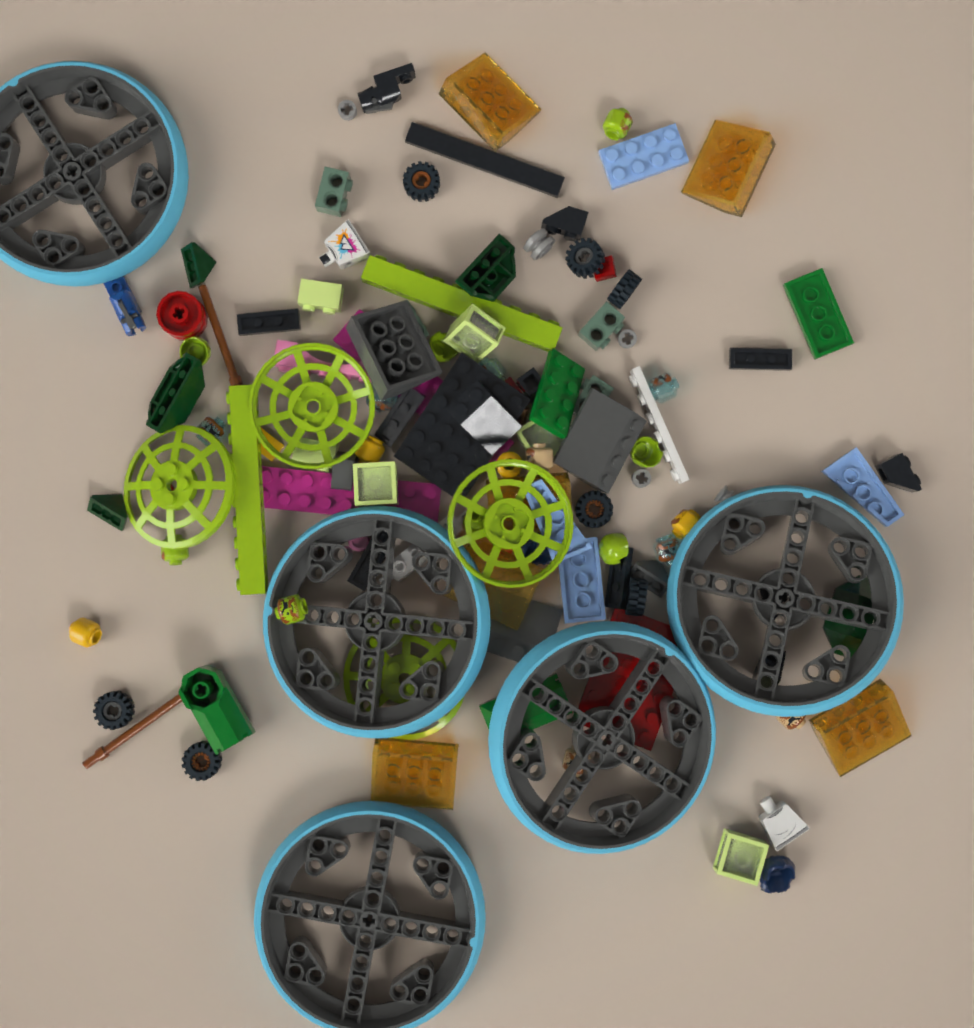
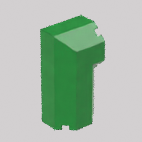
M204 665L183 676L178 694L185 707L191 709L216 755L256 732L222 670L210 665Z
M557 673L551 674L542 684L568 701L559 680L555 681V679L559 678ZM540 688L533 690L532 697L540 693ZM497 697L479 704L488 729ZM557 699L550 702L549 708L556 706ZM530 701L523 717L521 729L529 727L533 730L555 721L557 718Z

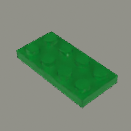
M823 268L783 284L814 360L854 344Z
M554 348L550 350L529 420L560 439L567 437L585 368Z

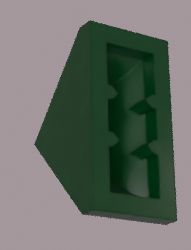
M191 242L181 249L189 287L195 288L206 280L217 262L195 242Z
M122 494L92 495L90 497L87 511L118 530L123 531L128 515Z

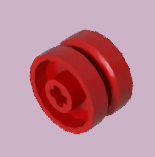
M175 291L168 293L157 306L156 316L159 325L166 333L177 340L183 341L192 336L199 337L207 327L208 315L206 308L195 296L188 292Z

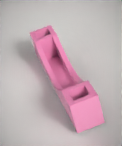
M277 340L275 354L288 347L298 345V343ZM302 351L305 364L319 363L331 367L332 363L324 362L313 357L308 352ZM294 354L287 356L275 365L279 369L278 371L286 373L292 368L297 367ZM362 361L358 362V364L363 368V370L369 377ZM350 364L341 365L339 372L349 382L351 379H355L359 383L364 384L359 373ZM308 370L309 376L312 373L318 374L321 378H325L328 373L321 370Z

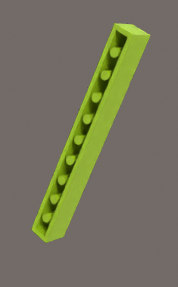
M369 255L361 276L363 283L456 318L474 304L506 328L503 333L504 336L546 352L553 348L555 349L563 327H560V324L556 321L548 320L547 322L541 320L540 316L535 313L529 312V314L521 312V309L516 306H504L498 299L491 302L470 296L458 284L448 285L439 277H427L423 271L414 269V271L408 270L404 264L399 262L392 264L387 262V258L380 255L375 257Z
M252 384L229 386V392H226L227 404H230L227 421L228 425H231L228 441L229 445H232L230 457L233 461L236 475V489L232 506L236 509V516H233V527L237 528V537H234V547L238 549L235 567L236 570H239L236 587L237 591H240V595L266 594L269 586L261 443L255 435L249 415V396ZM257 397V416L259 418V404Z

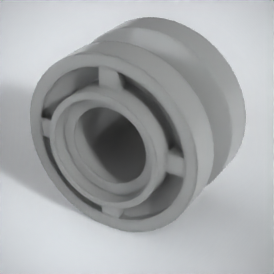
M545 228L536 231L523 247L526 252L532 251L531 257L534 260L542 258L547 254L556 241L552 236L546 237L548 232Z

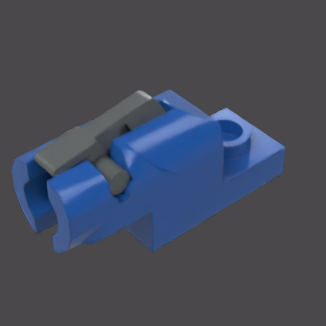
M122 276L103 283L126 335H137L134 330L135 328L143 332L146 329V325L141 316L142 311L125 277Z

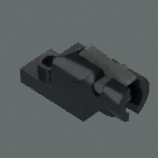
M410 63L374 75L376 87L373 88L371 86L357 93L363 112L370 114L391 110L393 104L402 99L398 84H407L416 78L413 64Z

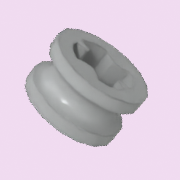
M344 100L339 104L338 112L342 119L349 121L355 118L357 109L352 101ZM345 106H349L350 109L353 108L349 115H346L345 112L342 113V110L346 108Z
M630 329L623 330L618 337V343L623 348H631L637 341L635 332ZM625 334L633 337L628 345L626 342H622Z
M639 469L633 473L632 482L636 487L643 488L650 484L651 475L647 470ZM640 473H644V477L647 478V481H643V484H639V480L636 479V476H639Z
M725 485L714 500L722 502L730 498L734 491H729Z

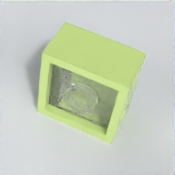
M472 304L450 325L443 341L459 353H464L479 363L499 345L506 328Z
M532 421L523 425L515 433L525 450L533 447V443H546V447L552 448L553 457L563 439H560Z
M395 461L353 464L354 501L356 507L399 505L397 464Z
M724 828L713 869L719 875L758 886L769 844L763 839Z

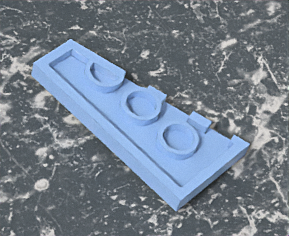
M857 447L821 471L885 527L890 526L904 516L902 510Z
M541 478L533 481L531 486L543 496L548 505L558 501ZM527 492L526 498L531 510L540 508L541 506L536 498ZM563 509L551 513L552 531L550 539L560 544L562 543L565 530ZM544 515L535 518L542 536L545 530ZM574 522L572 540L563 560L592 548ZM547 547L550 557L553 560L557 554V551Z

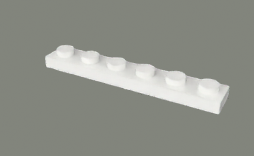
M640 366L633 368L630 371V383L639 392L637 395L638 401L641 406H645L647 411L645 414L649 425L653 424L656 431L653 432L655 440L658 441V444L661 443L664 449L663 458L672 467V470H670L671 476L679 484L686 482L690 479Z

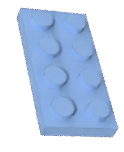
M676 123L598 151L612 190L689 163Z
M597 537L586 538L592 546L591 549L562 560L558 565L565 624L606 619Z

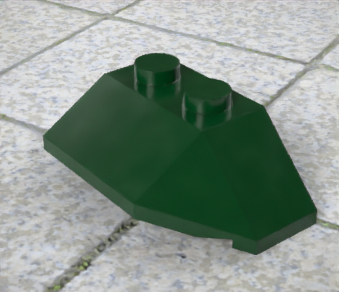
M499 233L455 282L470 296L494 302L516 277L515 247Z
M186 352L182 358L169 367L150 401L148 420L146 421L148 427L161 434L186 422L205 388L201 360Z
M865 577L856 584L847 581L836 587L832 599L871 608V590L868 578ZM829 606V609H828L827 614H830V613H831V607H830V606ZM843 609V616L846 619H852V611ZM868 613L864 615L865 622L872 624L873 616ZM827 620L824 621L822 627L831 647L833 648L837 645L846 646L850 651V658L860 646L867 629ZM835 650L834 654L844 657L842 651Z

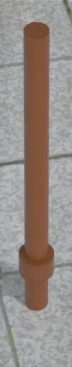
M201 285L198 289L227 367L230 385H242L241 376L237 374L206 285Z
M179 694L108 745L98 748L95 754L82 762L83 766L88 769L99 760L103 761L109 757V753L181 703L182 699Z

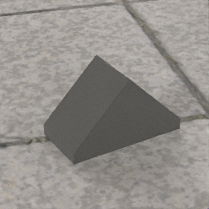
M337 451L333 459L340 457L346 452ZM355 453L332 467V489L352 491L353 464L357 463L358 460Z

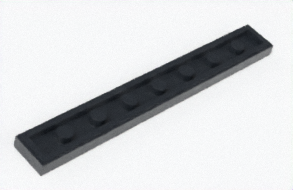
M414 122L411 123L405 139V143L555 198H558L565 177Z

